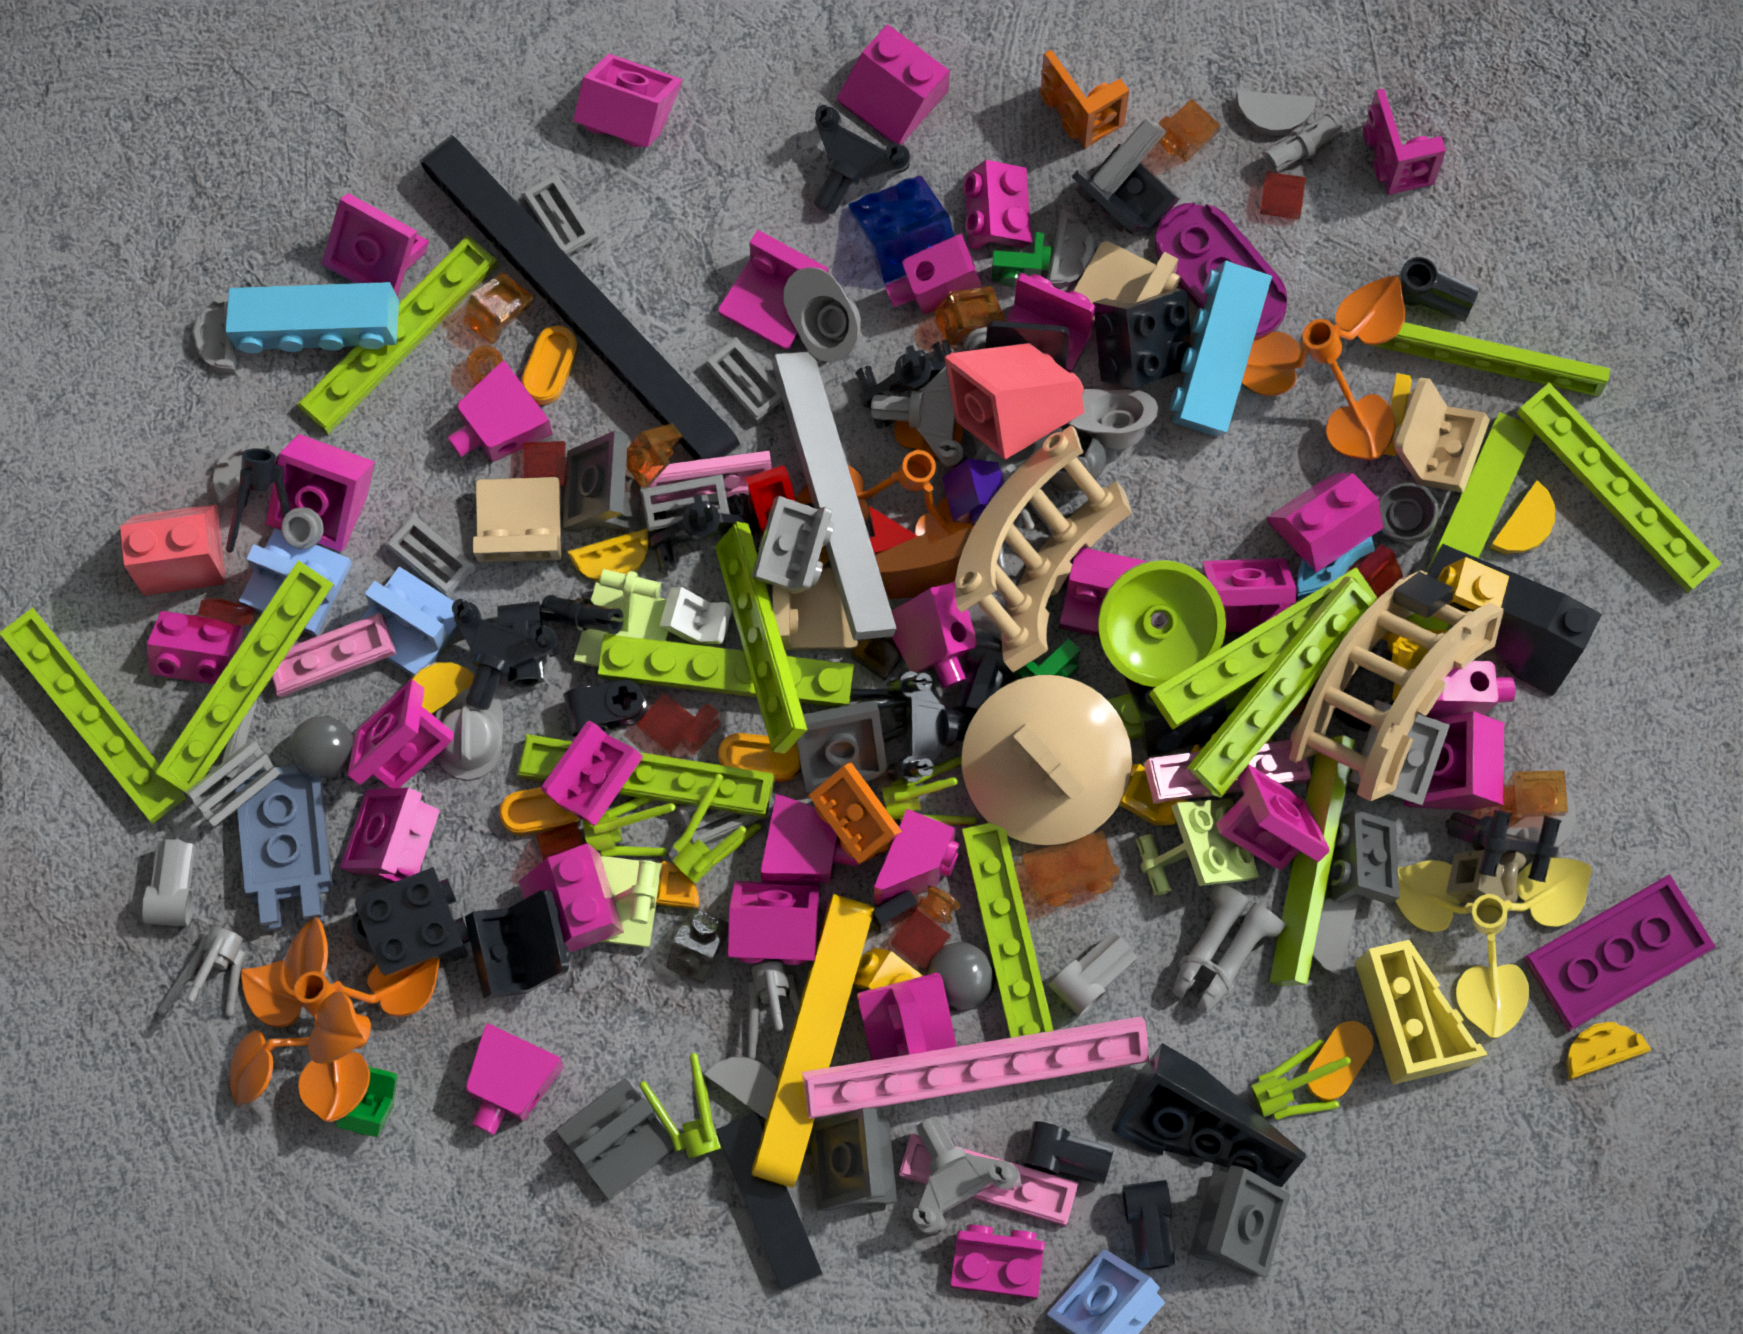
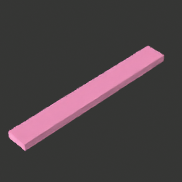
M1140 1016L802 1072L806 1113L808 1118L851 1112L861 1108H875L1149 1062L1146 1021Z

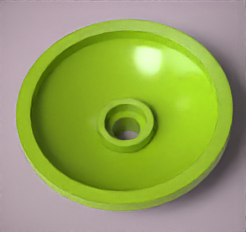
M1155 560L1141 563L1120 575L1106 592L1098 616L1100 642L1110 662L1127 678L1151 687H1158L1219 650L1222 646L1226 629L1223 603L1212 583L1196 569L1170 560ZM1155 613L1165 614L1166 620L1162 626L1155 627L1151 624V618Z

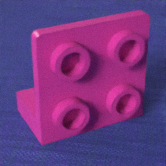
M1385 89L1375 90L1372 104L1368 105L1367 108L1368 118L1363 123L1362 129L1366 145L1368 147L1373 146L1376 155L1374 171L1378 182H1384L1388 195L1434 185L1446 152L1442 136L1431 139L1427 136H1419L1402 145Z
M757 229L749 242L750 260L721 303L719 314L787 351L799 334L783 302L784 287L787 280L797 270L803 268H820L828 273V267Z
M1020 273L1016 280L1014 305L1006 322L1067 327L1070 335L1066 371L1073 373L1091 336L1095 305L1090 303V300L1079 292L1068 291L1067 293L1053 287L1052 283L1042 276L1035 274L1028 276Z

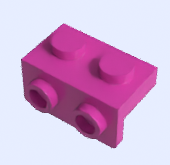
M984 160L967 172L963 182V193L966 196L967 218L965 228L968 233L969 248L979 249L988 242L1024 248L1030 244L1032 240L1027 169L1025 167Z
M160 611L147 642L149 673L155 676L215 684L238 650L243 637V623Z
M587 721L542 785L541 790L561 809L596 826L643 756L635 748L607 735L595 723Z

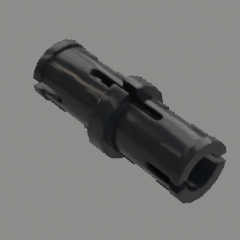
M549 594L543 599L541 604L542 608L553 609L552 612L540 611L542 619L569 624L573 630L587 631L588 629L616 635L623 626L622 621L611 620L612 617L624 618L620 608L595 605L590 599L577 598L576 600H570Z

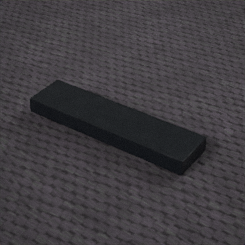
M751 1114L716 1129L782 1293L823 1276L787 1186L751 1175L763 1132L757 1114Z

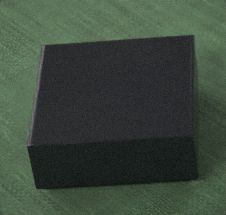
M1418 572L1394 590L1393 602L1422 617L1429 618L1453 600L1454 588L1424 573Z
M907 890L876 908L873 912V921L880 933L887 931L917 913L918 902L912 892Z

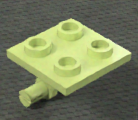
M604 568L600 583L596 582L591 601L595 605L620 608L622 610L624 618H611V620L623 622L621 630L616 635L667 641L669 631L659 626L667 599L659 598L662 583L639 578L636 572L629 571L626 575ZM593 629L582 631L574 662L599 668L603 634L608 633Z
M1232 798L1182 802L1172 805L1171 807L1184 843L1160 856L1152 834L1141 836L1135 840L1143 863L1140 864L1142 873L1148 874L1154 896L1164 895L1172 890L1169 886L1164 867L1186 857L1190 858L1199 886L1251 881L1259 878L1253 854L1221 835L1216 825L1234 806Z
M601 856L624 933L600 942L650 948L662 863Z

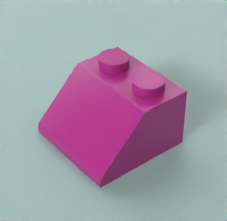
M887 24L862 51L837 96V102L891 143L902 145L949 92L950 70Z
M609 53L583 77L573 121L585 125V128L590 132L596 134L608 133L622 138V141L629 146L649 147L661 134L683 79Z
M298 434L279 453L277 465L284 466V484L290 510L300 507L314 510L323 522V535L318 544L342 552L368 497L375 461ZM274 482L266 525L282 530L283 517Z
M1332 473L1266 517L1267 522L1316 573L1383 529L1379 499L1354 473Z
M1474 711L1435 718V720L1450 726L1423 805L1404 799V806L1475 810L1504 805V722Z
M907 809L899 827L902 832L894 838L874 885V906L880 907L907 890L911 891L913 896L937 887L942 875L950 877L958 858L957 850L959 848V843L954 842V827Z
M588 843L548 857L519 880L524 899L540 890H550L552 892L554 902L559 909V923L563 941L569 953L624 933L600 853Z
M735 880L729 907L728 957H738L739 961L745 963H758L763 961L764 958L781 959V962L789 965L804 964L807 960L815 961L820 884Z

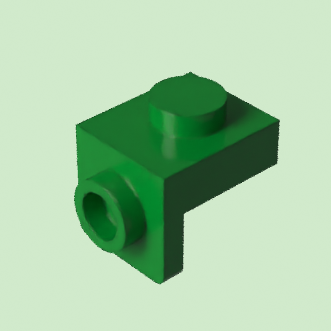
M1036 232L1034 253L994 250L991 281L1000 282V284L1007 287H1016V280L1020 273L1028 276L1032 274L1041 276V270L1049 271L1051 246H1043L1044 233Z
M1068 638L1039 667L1031 661L1016 670L1014 674L1018 680L1037 675H1055L1072 678L1079 669L1076 663L1079 661L1080 649Z
M368 1066L370 1081L366 1094L353 1111L337 1120L336 1127L353 1131L356 1134L378 1138L394 1106L398 1076L394 1072Z

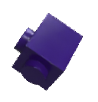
M966 459L942 476L953 522L969 523L973 527L975 526L986 506L1004 484L998 462Z

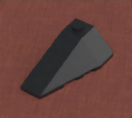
M1442 544L1427 572L1428 576L1438 580L1444 567L1465 557L1509 576L1501 608L1504 611L1495 647L1492 649L1507 663L1505 667L1515 677L1553 696L1585 650L1602 614L1562 592ZM1456 602L1449 604L1460 611H1474Z
M1163 1043L1139 1072L1111 1128V1131L1148 1152L1163 1156V1152L1168 1151L1189 1157V1163L1200 1166L1205 1161L1228 1167V1169L1230 1166L1242 1167L1279 1187H1283L1306 1157V1154L1200 1064Z

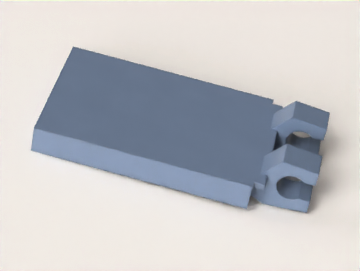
M296 765L277 767L281 774L237 808L245 894L247 898H252V904L258 903L260 924L264 926L265 932L282 930L279 900L301 897L304 920L306 919V923L317 917L324 924V908L321 894L329 893V887L333 886L322 777H310L300 772ZM263 769L255 772L252 776H250L247 780H245L242 784L235 788L236 793L239 792L242 788H244L247 784H249L252 780H254L265 770Z

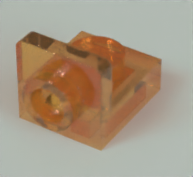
M1191 99L1171 118L1165 116L1160 120L1159 125L1166 133L1159 142L1169 154L1173 156L1177 154L1182 160L1187 162L1219 132L1221 125Z
M502 272L471 294L464 322L476 334L482 336L490 344H494L499 340L503 326L530 307L533 296Z
M992 286L950 292L935 310L937 327L942 332L944 339L949 341V345H956L965 334H970L976 329L987 327V324L991 321H1006Z
M673 423L642 431L627 448L626 467L642 488L650 486L669 465L668 459L673 454L671 448L682 437Z
M1565 770L1513 772L1507 781V785H1504V805H1502L1503 811L1509 810V813H1512L1510 823L1519 822L1522 817L1565 816L1568 812Z

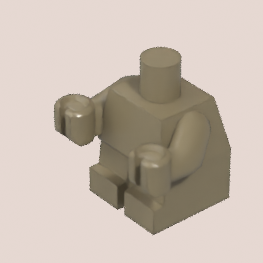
M1484 850L1472 851V853H1455L1446 891L1447 894L1462 903L1473 904L1477 898L1485 894L1496 895L1504 902L1509 900L1511 903H1515L1517 901L1518 893L1515 890L1518 870L1524 866L1526 861L1523 854L1518 851L1504 853L1502 858L1504 863L1498 864L1497 875L1492 877L1478 873Z

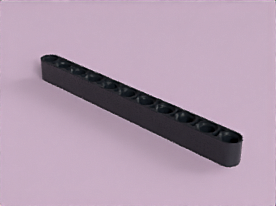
M450 135L420 159L422 168L431 180L694 460L725 457L740 446L737 436L730 427L457 138Z

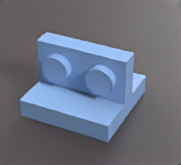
M274 528L265 549L253 544L248 554L247 561L253 573L239 602L241 606L262 614L299 560L334 583V586L303 630L317 637L352 562L350 558L318 545L308 549L294 548L286 542L282 531Z
M398 567L385 587L374 581L365 593L370 607L361 620L378 613L385 615L397 653L385 659L412 676L420 668L436 662L459 630L454 620V613L452 612L454 601L401 567Z
M1103 1249L1050 1309L1047 1315L1057 1326L1069 1334H1139L1165 1304V1301L1156 1293L1160 1287L1151 1277L1106 1249Z

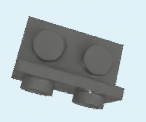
M1356 809L1340 818L1330 870L1332 900L1343 902L1356 894L1391 904L1400 898L1396 822Z

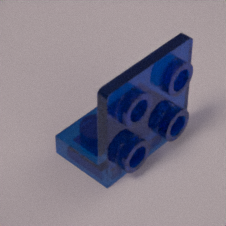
M922 176L904 179L894 186L876 193L867 194L848 205L851 215L871 244L878 273L884 284L907 275L902 263L905 258L954 237L949 214Z

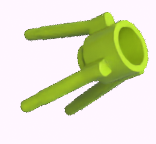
M962 755L929 768L933 769L932 774L926 777L923 776L917 782L905 783L899 780L892 782V786L882 788L887 812L893 820L900 819V822H902L907 809L912 811L922 810L919 796L955 786L957 779L952 777L916 787L917 784L961 765ZM924 815L946 825H975L977 822L975 817Z
M717 774L714 777L683 835L673 845L679 853L672 862L696 884L716 864L761 829L759 823H755L747 830L744 826H740L712 850L700 839H697L693 844L690 842L723 780L721 774Z
M637 797L605 811L596 826L583 820L586 842L596 851L601 850L602 856L605 857L666 856L668 854L666 848L616 846L615 843L623 841L621 827L672 812L676 809L674 803H669L618 818V816L653 801L652 799Z
M1322 1039L1315 1041L1272 1071L1257 1076L1259 1082L1250 1085L1260 1113L1263 1117L1273 1114L1275 1121L1292 1115L1337 1109L1339 1102L1336 1100L1288 1106L1287 1103L1294 1101L1291 1090L1348 1066L1351 1063V1059L1344 1057L1287 1081L1285 1076L1279 1078L1310 1057L1325 1044Z
M691 1053L689 1058L700 1118L682 1124L684 1133H679L648 1083L642 1081L639 1084L647 1101L670 1135L675 1152L685 1149L688 1159L721 1148L712 1121L705 1077L702 1075L696 1053Z

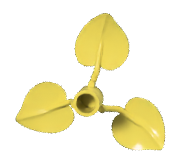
M1550 858L1546 882H1539L1528 878L1532 863H1530L1519 872L1515 890L1518 896L1525 902L1511 903L1509 900L1504 902L1496 895L1485 894L1477 898L1473 904L1467 903L1466 906L1458 905L1461 901L1446 893L1452 868L1451 864L1431 860L1398 868L1400 898L1396 900V904L1411 924L1424 931L1440 932L1450 926L1454 912L1458 914L1470 913L1472 914L1474 927L1480 933L1487 935L1489 968L1478 965L1466 970L1458 981L1456 998L1459 1008L1465 1017L1490 1038H1499L1509 1032L1521 1019L1529 999V984L1521 968L1513 964L1497 967L1495 934L1501 932L1506 926L1507 912H1523L1530 908L1533 919L1547 927H1561L1571 923L1579 916L1585 905L1592 872L1589 864L1569 858Z

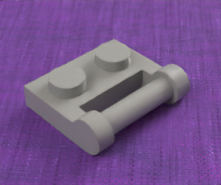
M1375 700L1373 707L1385 712L1390 710L1392 705ZM1418 714L1407 735L1413 739V742L1400 772L1396 790L1389 793L1390 795L1423 805L1450 726L1449 724ZM1372 725L1362 751V755L1366 757L1369 756L1378 734L1376 727ZM1352 769L1348 780L1360 784L1359 772Z

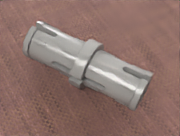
M1328 112L1304 128L1297 127L1290 132V136L1285 140L1263 151V160L1268 169L1273 174H1277L1301 158L1308 159L1315 154V150L1320 148V146L1343 134L1341 130L1342 125L1333 113Z

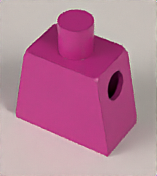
M962 233L905 258L902 263L907 277L885 285L894 308L916 300L924 314L985 295Z
M504 360L459 401L456 407L465 426L448 436L447 439L460 458L480 445L492 461H498L549 437L553 433L547 416Z
M955 582L930 588L891 611L897 628L892 638L910 671L920 673L935 669L943 689L955 686L966 680L958 657L975 649L977 641L968 609L961 613L956 606Z
M1472 661L1463 670L1454 667L1443 679L1446 682V688L1426 717L1435 719L1473 711L1485 715L1498 703L1514 701L1516 693L1514 679L1512 677H1496L1495 665L1491 661Z
M776 794L761 867L762 882L830 883L834 863L859 867L860 864H858L855 858L850 857L843 850L840 838L830 824L824 822L818 816L815 807Z
M487 1023L483 1030L466 1085L468 1095L482 1102L471 1124L488 1134L495 1135L505 1114L524 1122L562 1071L564 1063L561 1057Z

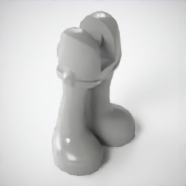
M1215 884L1211 890L1210 898L1215 906L1213 915L1189 955H1184L1179 962L1180 971L1172 990L1175 996L1182 999L1188 989L1195 983L1197 975L1210 982L1211 984L1209 987H1206L1197 1005V1009L1206 1014L1216 1006L1223 996L1231 994L1234 988L1232 982L1257 942L1263 937H1277L1285 927V923L1262 905L1254 902L1218 965L1214 964L1211 961L1212 957L1229 929L1249 903V899L1245 895L1224 884Z

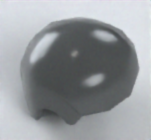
M1092 437L1090 440L1081 438L1080 444L1083 453L1077 458L1091 476L1097 480L1106 465L1105 449L1096 437ZM1064 468L1060 469L1048 480L1062 492L1073 494L1082 491Z
M1403 482L1390 486L1379 498L1383 523L1381 532L1392 542L1411 545L1424 541L1434 532L1439 520V507L1437 501L1425 486Z
M331 716L311 717L301 723L293 732L289 754L300 772L313 778H336L350 763L354 737L343 722Z
M966 942L942 946L931 957L926 973L927 975L940 973L943 979L947 1002L959 1011L982 1006L992 995L996 980L991 962L986 954L978 947Z

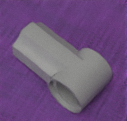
M172 839L157 841L151 886L146 887L143 898L142 916L145 924L186 927L190 925L193 913V891L190 889L195 855L194 844Z
M1112 931L1079 962L1074 960L1051 981L1049 986L1080 1017L1106 993L1105 989L1137 961V956L1131 947Z

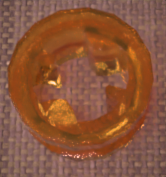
M479 346L470 352L467 358V368L470 377L476 384L489 374L487 369L485 374L480 373L478 366L480 360H484L487 363V359H492L494 368L504 361L501 353L492 346Z
M929 885L926 889L928 897L920 899L918 902L919 908L934 919L950 924L953 919L951 912L958 911L961 904L943 890Z

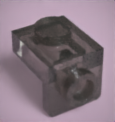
M692 907L673 939L666 964L667 969L678 973L684 978L704 984L709 976L711 965L729 934V923Z

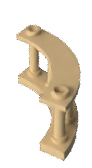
M1072 425L1062 432L1050 435L1044 441L1043 446L1025 461L1003 484L973 527L958 564L955 579L956 606L962 613L977 603L1002 632L1003 660L1012 672H1015L1048 651L1046 637L1050 613L1045 607L1049 596L1056 595L1059 592L1062 584L1071 572L1072 564L1070 560L1083 545L1091 548L1105 533L1132 514L1125 490L1117 480L1106 488H1101L1077 457L1083 453L1077 431ZM1062 468L1067 471L1088 497V501L1068 519L1063 517L1040 489ZM1028 501L1052 528V536L1038 553L1013 524ZM1004 540L1026 565L1025 573L1017 587L997 564ZM998 590L1007 601V612L993 597V592Z
M1422 570L1418 571V572L1424 573V574H1426V575L1428 574V573H1426V572H1424V571H1422ZM1416 573L1404 579H1399L1393 587L1381 595L1359 618L1330 658L1308 700L1300 722L1296 724L1292 731L1291 742L1293 745L1289 760L1296 763L1317 753H1322L1359 772V777L1361 778L1357 795L1369 801L1395 791L1404 761L1413 742V739L1407 735L1418 714L1421 713L1427 716L1436 700L1446 688V682L1443 679L1454 667L1463 670L1479 655L1495 647L1504 611L1503 608L1488 603L1473 612L1465 613L1446 604L1432 616L1453 627L1446 634L1440 633L1436 635L1405 620L1406 617L1414 614V612L1393 602L1394 590ZM1390 631L1430 651L1416 669L1407 670L1370 652V650ZM1358 666L1364 667L1401 686L1402 689L1390 710L1383 712L1343 692ZM1335 708L1376 727L1378 734L1369 756L1366 757L1325 736Z

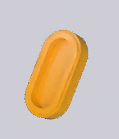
M551 326L539 334L522 375L521 383L538 405L551 404L560 397L577 357L578 345L576 337L566 327Z
M734 733L727 736L721 742L718 749L720 765L774 774L775 782L789 781L797 776L801 770L796 744L794 743L786 753L772 752L768 736Z
M541 787L511 793L503 800L499 810L500 819L505 829L517 836L568 828L580 821V818L561 809L541 790Z
M1347 1021L1339 1024L1309 1067L1307 1073L1344 1057L1351 1059V1063L1348 1066L1306 1084L1309 1092L1318 1100L1333 1101L1342 1097L1370 1056L1374 1041L1370 1030L1365 1025L1356 1021Z

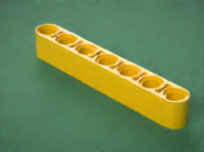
M832 894L816 945L815 961L812 960L753 1163L752 1176L791 1188L795 1186L815 1119L808 1118L806 1113L802 1072L830 1067L874 911V906Z

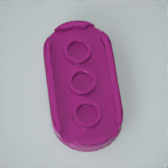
M1195 202L1183 203L1172 208L1161 219L1155 237L1157 258L1160 260L1163 252L1178 258L1176 274L1181 276L1178 285L1182 290L1186 291L1187 296L1198 309H1204L1208 294L1203 293V288L1209 271L1211 269L1215 270L1217 266L1228 261L1272 276L1254 340H1259L1271 332H1275L1280 327L1287 309L1285 285L1223 211L1208 204L1203 206L1195 205Z

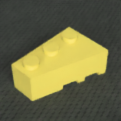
M1410 940L1368 949L1354 961L1392 1085L1469 1067L1488 1055L1480 1043L1478 1045L1475 1043L1462 1024L1464 1019L1458 1010L1451 1008L1438 989L1440 984Z

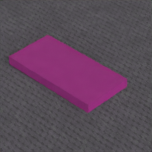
M1669 874L1531 952L1523 960L1569 1033L1709 953L1716 946Z

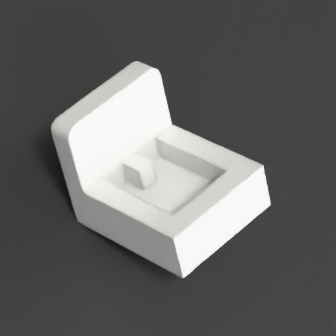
M671 587L659 626L693 645L721 644L729 627L732 606L726 602L710 603L683 587Z

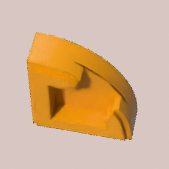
M662 861L656 900L657 905L699 911V896L694 882L675 864Z

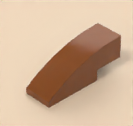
M967 527L931 544L926 533L875 555L887 598H913L930 588L955 582L958 564L971 533L970 528Z

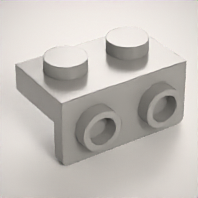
M781 496L775 497L751 578L795 593L809 590L811 585L815 586L822 571V562L818 561L822 546L828 544L833 533L834 523L830 521L832 509L827 507L815 509Z

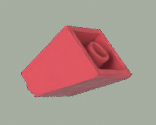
M1030 343L956 352L945 356L955 421L1004 459L1009 458L1084 413L1082 399L1084 388L1080 379L1074 373L1067 372L1055 363L1050 355L1043 354Z
M217 504L134 515L120 525L124 567L143 596L226 584Z

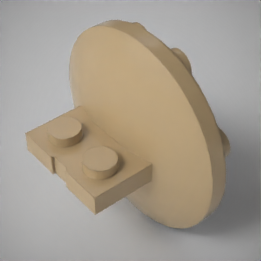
M1037 675L1022 678L1005 685L992 694L974 714L965 734L961 756L966 789L981 815L989 823L1006 829L1007 836L1036 845H1057L1075 841L1090 834L1104 824L1120 804V800L1129 784L1132 767V752L1127 730L1113 706L1100 693L1084 683L1055 675Z

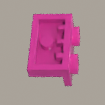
M969 1224L966 1231H957L950 1288L1038 1299L1045 1241L1036 1240L1037 1234L1033 1232L1011 1230L1010 1237L993 1235L992 1227Z

